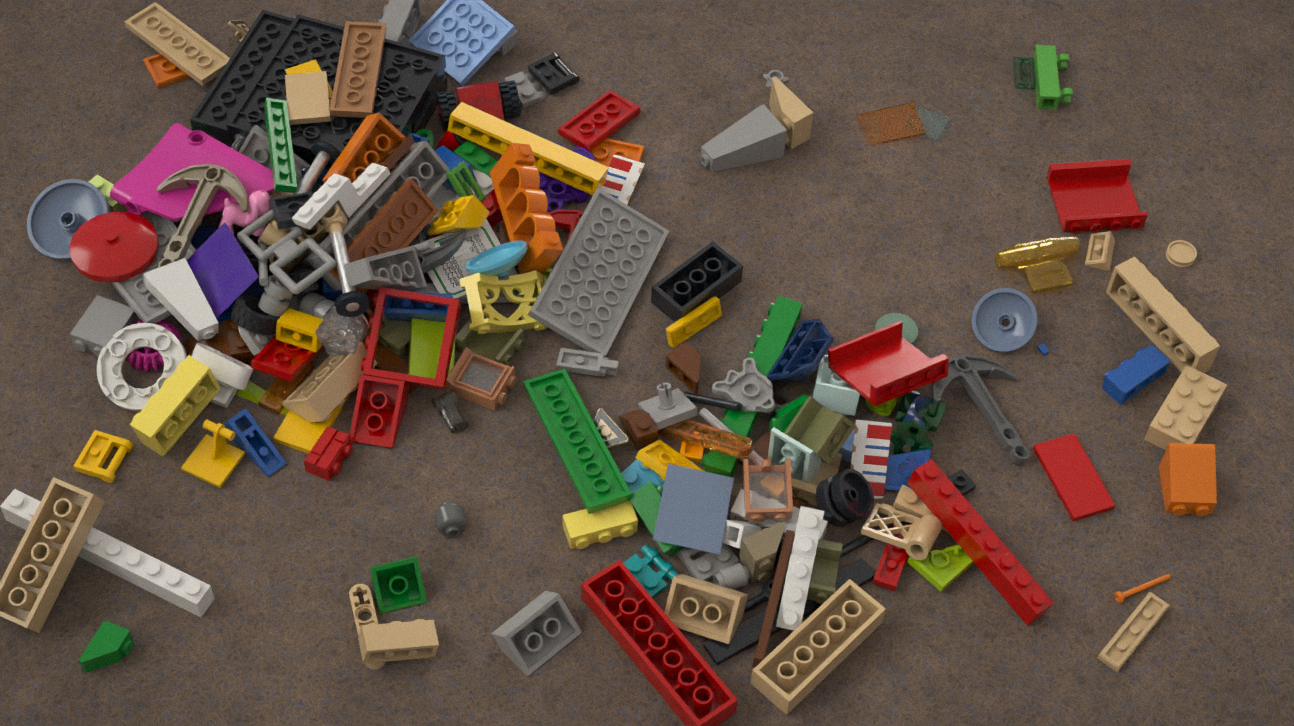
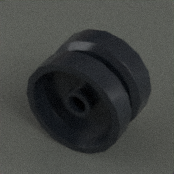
M847 469L835 476H831L819 482L816 488L817 506L819 510L824 511L823 517L834 527H844L854 521L865 518L871 514L874 508L872 489L866 478L855 469Z

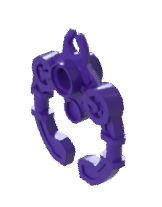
M575 146L573 152L596 161L586 148ZM539 172V189L543 190L547 196V212L552 211L550 205L558 206L553 210L555 211L562 209L567 202H585L590 197V194L553 177L547 180V177Z

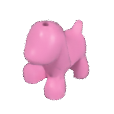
M263 190L251 193L248 197V212L245 213L240 205L231 203L226 198L224 201L223 218L219 223V227L225 222L232 234H234L233 224L246 228L271 210L269 202L271 196ZM266 224L255 231L253 235L261 237L267 227Z

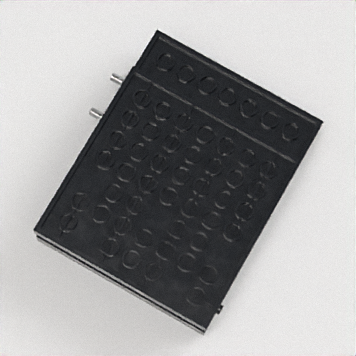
M262 10L190 118L192 131H203L239 152L255 125L267 132L265 99L287 100L285 75L287 73L285 69L312 60L317 61L321 71H326L327 82L333 91L345 27L299 14L294 19ZM385 39L373 114L380 113L405 137L409 133L416 134L419 130L425 129L438 106L436 93L446 92L448 88L447 76L444 75V69L446 68L445 55ZM330 116L331 121L290 125L293 153L310 166L316 158L311 150V146L314 145L316 140H323L332 144L341 153L365 118ZM327 164L325 168L330 169L332 165Z

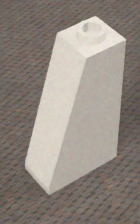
M185 258L143 273L145 287L197 341L210 339L218 333V321Z

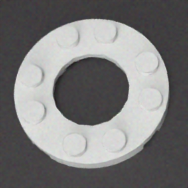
M151 323L133 324L116 332L106 347L103 346L97 361V378L102 391L116 405L129 411L141 412L147 405L149 398L158 392L163 382L176 371L179 363L187 358L183 345L174 334L162 326ZM151 347L157 350L163 357L164 371L162 376L153 386L144 389L128 385L122 375V365L125 358L135 349Z

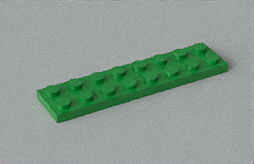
M565 368L523 381L524 389L588 514L630 501L632 493Z

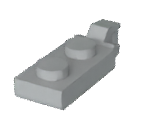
M560 348L556 370L565 368L566 372L593 376H605L606 374L617 376L619 361L609 360L602 353Z

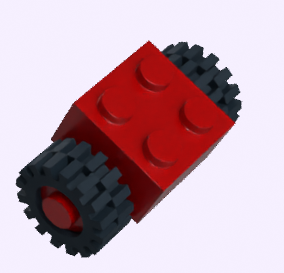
M514 80L500 83L493 81L457 87L455 90L458 104H456L453 90L436 93L442 129H448L450 114L461 102L503 121L506 118L521 115L520 98Z

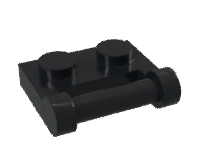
M552 53L528 65V71L550 95L580 81V77L570 71L557 53ZM553 65H555V66L561 71V73H562L565 77H563V76L553 67Z

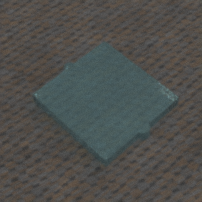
M918 106L913 115L909 116V121L904 129L937 141L941 133L945 132V127L950 118Z

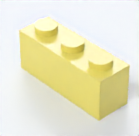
M627 501L588 514L586 509L564 514L563 529L570 549H584L592 543H606L615 537H629L633 535L634 532L638 531V519L631 501Z

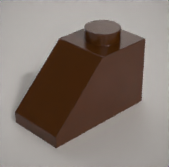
M685 341L666 355L665 367L696 394L699 388L700 353L695 347H691Z
M637 409L619 416L637 452L658 440V429L648 412Z

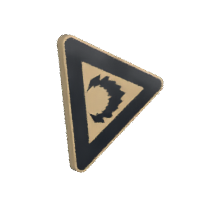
M244 20L228 22L231 27L237 30L235 36L241 38L239 40L241 42L250 29L249 25Z
M598 409L593 422L607 448L628 443L629 438L603 409Z

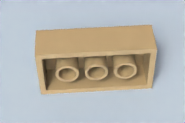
M1186 365L1150 424L1144 440L1164 450L1167 449L1169 443L1195 444L1221 400L1227 384Z

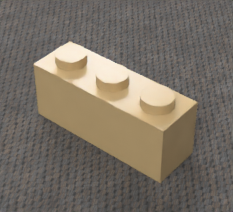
M417 619L410 622L369 623L362 625L358 637L363 664L434 657L439 647L434 620Z

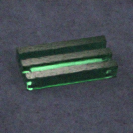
M1014 56L1015 88L1023 87V89H1027L1029 87L1035 89L1033 57ZM1018 62H1021L1022 81H1020ZM1025 62L1029 63L1030 82H1027Z

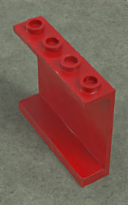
M1130 159L1049 165L1046 177L1063 233L1071 232L1075 234L1080 231L1098 232L1108 229L1117 231L1122 228L1139 229L1144 227L1148 213L1139 211L1128 177L1131 168Z
M898 321L828 349V368L870 403L878 406L947 377L949 358L944 354L932 359L927 357L902 337L903 323Z

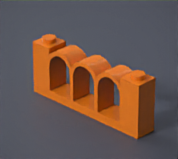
M511 143L490 171L491 180L510 242L525 241L528 246L526 254L517 264L520 274L535 270L544 274L561 254L563 247L558 232H555L556 227L553 217L546 214L548 207L547 196L543 190L539 189L540 176L537 167L533 165L535 158L530 144Z

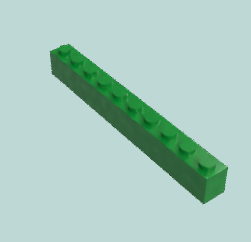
M778 296L776 302L771 303L768 310V315L770 316L768 319L763 320L761 331L763 332L761 335L756 336L754 342L755 350L754 352L750 351L748 358L755 360L756 368L762 375L767 376L791 339L801 317L803 303L782 296ZM725 409L724 414L726 416L724 419L721 418L720 421L742 441L747 443L760 412ZM718 432L717 437H712L709 445L710 453H705L701 466L704 467L706 472L732 477L742 452Z

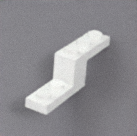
M371 163L353 183H351L349 178L334 173L304 206L298 210L292 217V220L296 225L310 230L335 203L338 204L346 217L350 218L390 175L388 168Z
M804 506L800 508L776 627L796 630L802 623L824 515L823 510Z

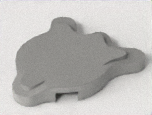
M753 358L743 360L742 372L738 373L735 370H729L724 381H717L712 385V392L714 394L724 396L730 401L740 402L742 404V411L768 413L775 406L772 398L773 386L766 376L758 372Z

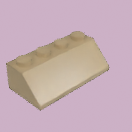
M363 343L337 347L282 403L283 406L308 422H324L332 415L331 412L345 402V397L359 387L360 376L363 375L361 362L363 358H366L368 349H365Z

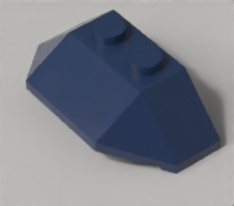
M820 318L805 320L800 323L766 377L770 381L782 383L803 382L818 367L834 341Z

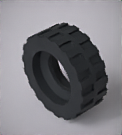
M240 296L237 298L231 313V318L236 324L256 334H276V323L280 316L270 315L261 310L258 306L260 298L254 296Z

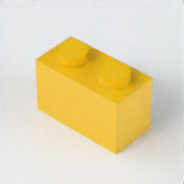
M289 308L277 320L276 340L317 352L328 340L329 321Z

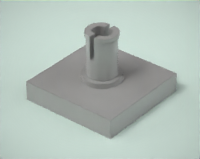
M670 383L659 384L657 386L658 396L638 403L639 409L650 414L658 430L698 415L697 407L679 388L671 391Z

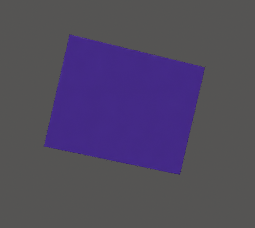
M225 222L187 260L216 319L259 277Z

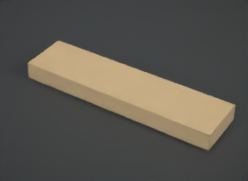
M1149 592L1097 658L1118 672L1170 605Z

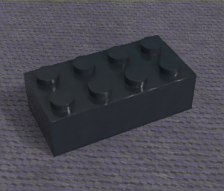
M712 241L652 286L651 303L672 321L676 322L712 297L721 298L742 282L743 265Z

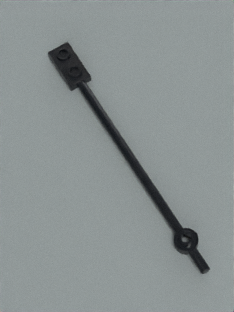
M962 469L947 477L963 496L976 488L975 483ZM894 523L885 525L887 528H893ZM877 526L874 530H881V528ZM861 535L842 546L840 558L872 541L874 538ZM774 579L766 580L762 585L761 593L746 601L744 609L746 612L769 600L770 588ZM784 579V582H783V586H782V590H781L779 602H780L781 599H782V594H783V590H784V585H785V580H786V579Z

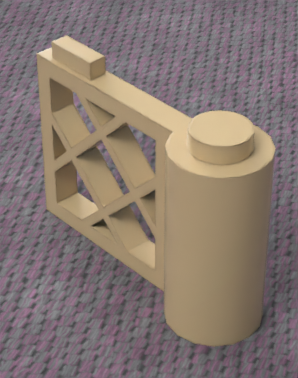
M877 503L863 525L861 534L906 549L907 554L911 558L923 560L927 557L942 529V523L933 515H924L922 518L896 510L885 503ZM878 513L888 515L889 517L880 518ZM905 521L911 523V525L903 526L900 522ZM894 523L896 527L887 528L885 524ZM879 526L881 530H874L870 527ZM901 533L904 539L894 537L893 535Z

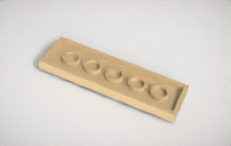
M156 2L124 21L127 29L202 86L217 77L230 59Z

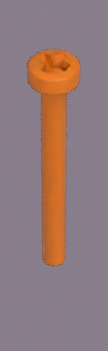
M1166 574L1123 593L1120 591L1115 592L1114 598L1118 603H1122L1124 598L1171 579V576Z

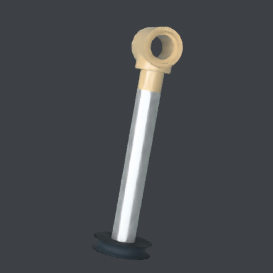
M316 140L311 150L316 158L293 195L311 191L326 165H333L341 154L335 146L323 140ZM272 221L265 228L259 241L270 247L287 235L289 230L288 228L278 230L276 222Z
M335 203L321 217L326 231L330 233L343 292L336 299L335 306L339 315L355 317L366 312L370 304L367 295L356 291L355 287H350L349 280L346 277L344 265L350 263L343 229L347 224V217L338 204Z

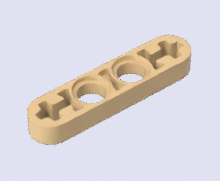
M356 584L349 591L358 637L362 625L369 623L378 624L371 590L365 584ZM358 592H362L365 604L360 605L357 596ZM363 612L372 614L371 618L367 621H362L358 617ZM385 662L365 663L372 670L379 669L385 664Z

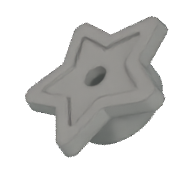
M772 70L768 74L763 75L767 80L766 87L771 86L774 76L782 83L789 79L784 77L783 73L779 70Z

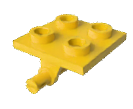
M207 419L203 423V429L213 432L214 437L206 434L182 465L181 470L221 488L244 457L245 451L227 444L226 439L230 441L234 439L236 434L234 431L225 428V425L221 423L216 424Z

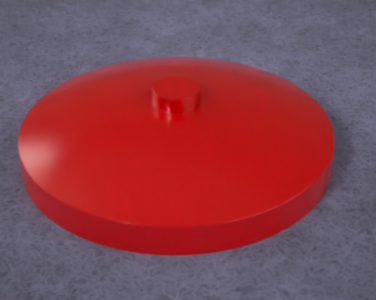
M110 212L98 215L82 224L72 236L69 251L73 265L80 274L94 281L111 283L128 280L144 272L154 262L158 254L159 241L155 228L144 217L129 212Z

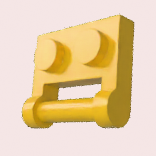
M94 430L75 462L74 469L76 472L112 483L116 477L115 472L126 453L131 451L133 444L127 439ZM113 447H117L118 450L108 468L103 469L102 466Z

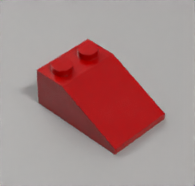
M361 375L349 434L351 442L393 448L406 409L410 385L405 381Z

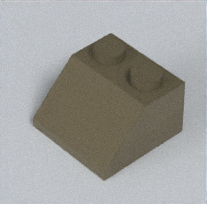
M784 521L742 538L739 563L747 567L750 574L749 580L752 584L758 581L763 583L773 575L783 544L786 527Z

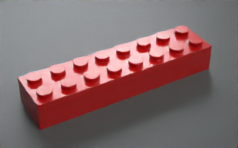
M618 560L581 584V599L685 726H718L736 714L738 699L621 560Z

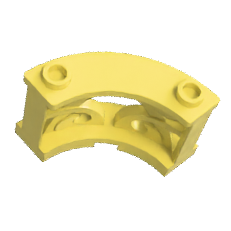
M538 271L508 276V280H498V276H488L481 273L459 279L461 288L466 289L472 320L469 328L477 331L478 334L515 332L519 328L522 330L534 328L535 331H541L547 328V326L528 316L532 307L529 304H534L537 298L533 297L535 286H537L538 293H540L545 284L544 275ZM517 290L519 295L517 297L514 296L512 291ZM487 292H490L492 294L491 299H486L490 296ZM500 292H503L509 301L520 304L509 318L504 317L491 306L498 299Z

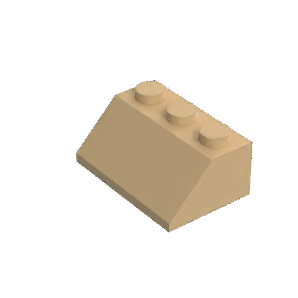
M680 574L673 577L664 613L677 628L730 644L743 617L748 594Z

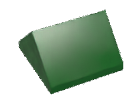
M417 556L370 567L380 614L427 603Z

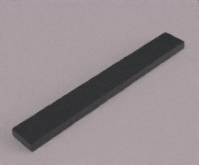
M862 557L838 570L835 592L849 579L859 587L874 579L875 574ZM806 599L803 618L815 612L822 604ZM781 602L777 606L770 636L784 629L776 627ZM766 610L739 624L730 644L714 639L704 643L705 650L716 665L725 662L758 643Z

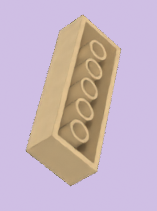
M1136 257L1115 266L1106 293L1181 373L1186 365L1202 373L1208 372L1220 347L1216 339L1209 335L1203 326L1189 314L1188 310L1174 298L1172 293L1163 287L1160 281Z
M53 477L0 581L1 617L40 633L105 502L103 499Z
M849 579L752 670L750 684L787 715L883 623L886 608Z

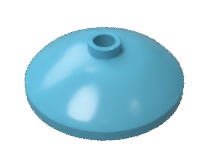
M512 241L492 247L471 258L465 265L466 270L471 274L481 273L488 276H505L511 268L521 261L526 254L528 246L525 241Z

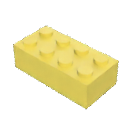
M190 355L179 363L176 371L163 382L158 392L149 398L147 405L134 416L130 423V426L144 445L161 456H164L221 389L211 369Z

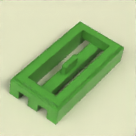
M460 162L457 167L452 168V171L446 173L459 197L474 195L470 189L471 186L479 201L485 198L465 162ZM460 170H461L462 173L464 174V176H465V178L467 179L468 183L464 180L463 176H462L461 173H460Z

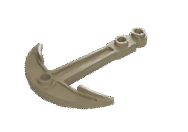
M215 164L192 165L170 175L156 188L159 193L174 189H187L189 184H198L179 228L172 236L164 252V258L158 264V268L184 258L197 227L219 189L228 192L231 198L239 203L244 213L248 212L247 191L235 174L225 167Z

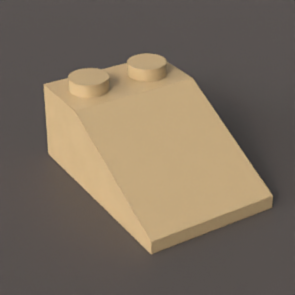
M774 76L771 84L770 109L772 114L787 130L785 144L790 149H793L810 139L813 112Z

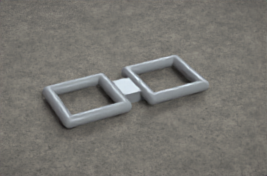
M270 210L237 234V238L262 262L275 255L278 260L270 265V271L293 294L297 295L335 268L337 262L312 238H307L297 245L294 240L303 234L300 226L289 228L291 230L290 233L265 251H262L248 236L274 219L272 210ZM310 248L325 264L296 284L281 268Z

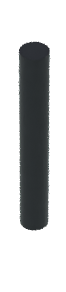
M690 392L684 393L694 403L740 411L742 408L740 402Z

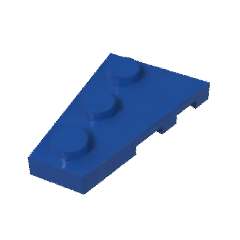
M931 449L889 455L884 489L899 491L902 484L911 488L907 484L909 478L916 468L929 461Z

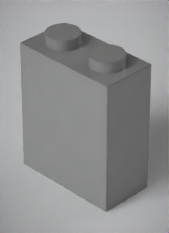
M97 295L70 333L73 346L82 352L85 350L92 352L99 358L103 346L106 347L116 332L138 323V315L127 305Z

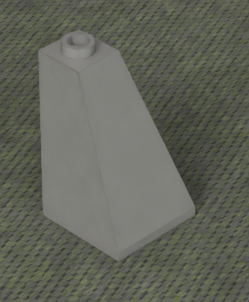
M764 104L760 105L701 146L700 161L704 167H708L711 172L781 158L784 156L787 130Z

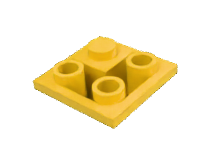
M474 195L460 197L454 201H447L441 207L442 211L431 222L432 226L427 233L429 235L456 233L462 229L466 231L481 227L490 212Z

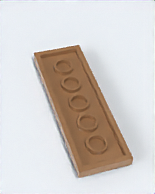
M346 21L332 94L330 116L366 118V116L373 114L387 30L386 23Z

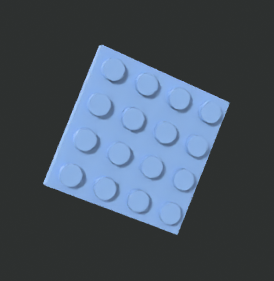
M447 0L411 37L409 42L414 47L445 55L446 68L444 72L463 87L516 31V28L482 0Z

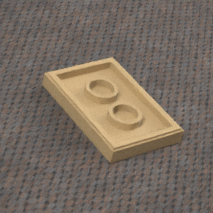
M326 71L285 75L289 124L331 121Z

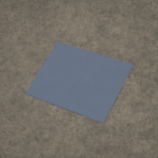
M668 464L653 540L720 555L734 478Z

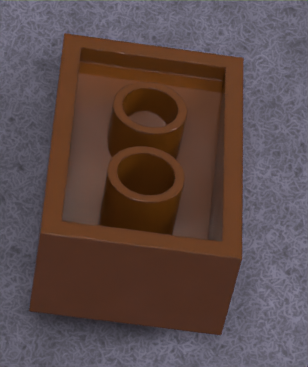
M232 319L219 323L218 333L210 339L197 341L193 336L185 340L187 356H192L196 343H201L251 366V361L255 358L239 333V325Z

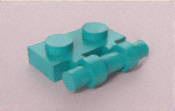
M646 544L641 549V552L646 557L641 559L635 553L623 564L654 599L667 588V583L664 579L668 577L672 581L673 577L679 574L674 570L675 567L670 562L666 563L660 557V553L656 549H652ZM654 563L660 571L655 573L649 565Z

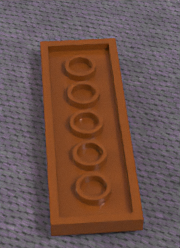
M408 179L346 247L350 263L366 257L406 248L439 211L438 208L413 179ZM336 265V267L333 268V269L330 271V273H331V274L339 281V283H340V278H339L338 269H337V265ZM355 287L356 291L366 293L369 290L366 288Z

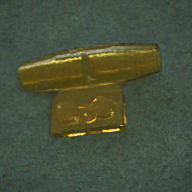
M1076 236L1047 237L1023 242L996 252L995 263L998 269L1025 268L1024 278L1031 294L1071 286L1073 281L1066 264H1063L1060 260L1078 253L1080 244Z

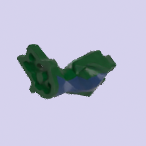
M916 391L904 394L895 420L897 422L901 421V424L896 430L891 431L890 440L894 444L893 455L907 453L903 450L905 444L910 446V451L908 452L931 449L932 451L933 443L929 439L928 433L930 431H937L947 402L940 399L938 404L934 403L933 398L923 396L920 392Z

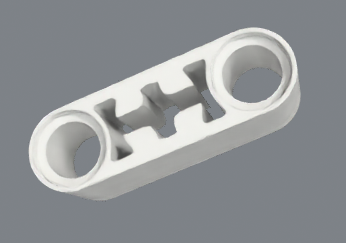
M196 343L191 356L208 366L217 380L240 390L246 389L253 372V368L201 343Z

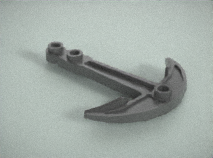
M462 229L456 234L440 240V247L417 253L422 272H429L449 260L462 246L467 231ZM422 230L407 247L424 242Z
M961 355L951 358L948 364V376L933 382L931 385L933 402L938 404L942 393L948 388L950 383L958 380L993 428V433L997 437L998 443L1009 452L1010 461L1015 465L1025 463L1030 456L1029 450L1022 445L1021 438L1011 423L1006 420L979 375H987V379H1003L1018 382L1019 377L1002 364L982 356Z

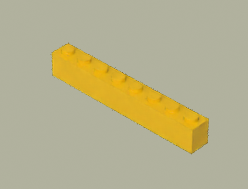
M463 102L450 114L447 131L501 155L504 154L511 143L530 144L535 158L533 165L537 167L539 172L593 195L597 188L601 189L605 184L609 169L605 165Z

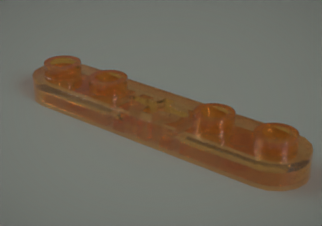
M688 419L658 430L662 435L737 458H745L753 451L752 441L746 436Z

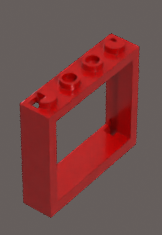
M379 287V293H375L373 305L376 306L375 313L371 314L369 320V327L372 328L371 334L366 337L365 349H368L367 355L361 362L363 375L405 381L409 385L445 390L460 314V300ZM386 297L449 306L435 379L373 369Z

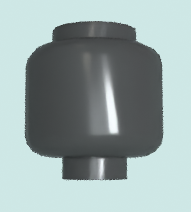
M446 501L440 504L435 511L436 526L439 533L448 537H456L467 527L465 510L460 504L454 501Z

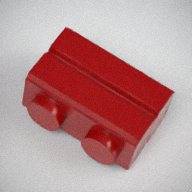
M329 426L326 427L304 460L305 471L327 481H330L333 475L337 476L342 468L343 460L349 458L352 454L351 436L341 431L338 432Z

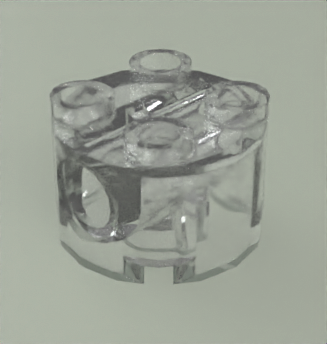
M333 306L316 329V335L329 355L348 356L357 351L367 335L369 324L363 314L355 317H344L339 315L336 311V306Z

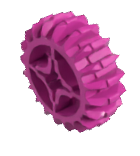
M163 319L156 323V325L162 326L174 334L182 344L179 330L174 327L172 322L167 323ZM151 347L135 349L125 358V361L129 362L132 368L136 367L139 372L143 368L147 373L151 368L156 372L158 367L162 366L164 368L162 355Z

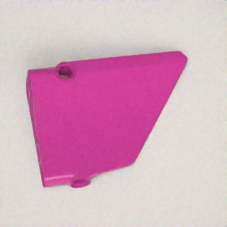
M175 123L152 151L134 169L113 185L110 197L126 206L129 213L141 216L145 212L150 211L170 220L179 221L183 219L198 184H189L187 189H174L159 193L156 188L170 175L189 166L215 164L225 167L238 177L246 189L248 197L251 193L259 190L270 193L274 191L272 170L214 139L203 131H192L179 123ZM219 189L204 215L224 210L226 198L231 203L237 205L239 203L231 198L228 192Z

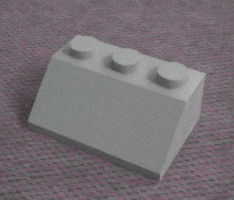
M544 591L491 634L501 651L526 676H529L580 635L582 631L560 594Z

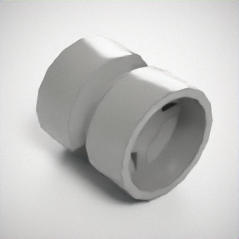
M275 275L268 277V284L264 288L266 292L262 293L258 306L270 315L281 317L287 311L290 304L289 300L293 297V293Z
M310 292L302 300L299 311L324 319L323 316L336 306L334 301L328 300L316 292Z

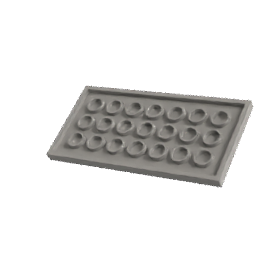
M597 188L531 307L528 316L585 350L602 353L605 357L669 230L600 188Z

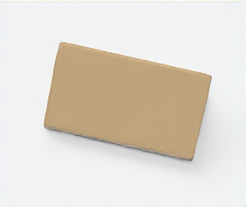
M1111 231L1091 234L1085 266L1110 271L1115 239Z

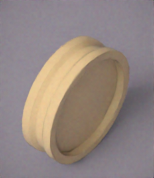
M1183 240L1171 242L1166 250L1168 261L1178 267L1192 265L1197 256L1195 247Z

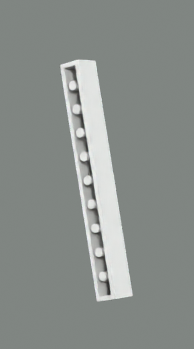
M14 489L1 504L0 508L7 521L27 530L41 501ZM93 527L78 555L199 617H202L215 599L210 585Z

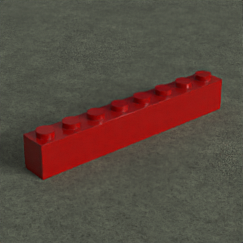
M932 459L916 468L907 484L933 515L941 521L943 527L1023 622L1029 626L1042 617L1054 603Z

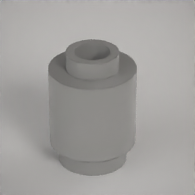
M740 563L718 570L717 574L713 575L716 585L733 590L748 585V579H750L747 567L742 566Z

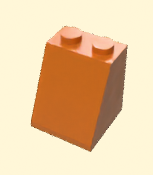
M1169 443L1159 465L1166 513H1173L1176 516L1196 514L1201 517L1212 514L1217 504L1215 444Z

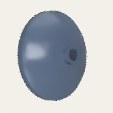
M999 288L988 292L977 302L972 313V328L975 336L985 347L996 352H1012L1025 346L1035 334L1038 323L1037 311L1033 302L1024 293L1011 288ZM1009 320V326H1003V321Z

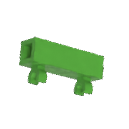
M1035 46L1033 67L1037 109L1057 110L1059 101L1064 104L1071 103L1070 96H1073L1072 88L1060 90L1058 68L1062 70L1068 68L1069 54L1057 56L1055 46Z

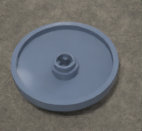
M67 179L50 185L37 196L29 210L27 232L30 241L38 251L51 259L72 261L69 251L72 236L86 221L98 215L110 213L108 200L97 187L84 180Z

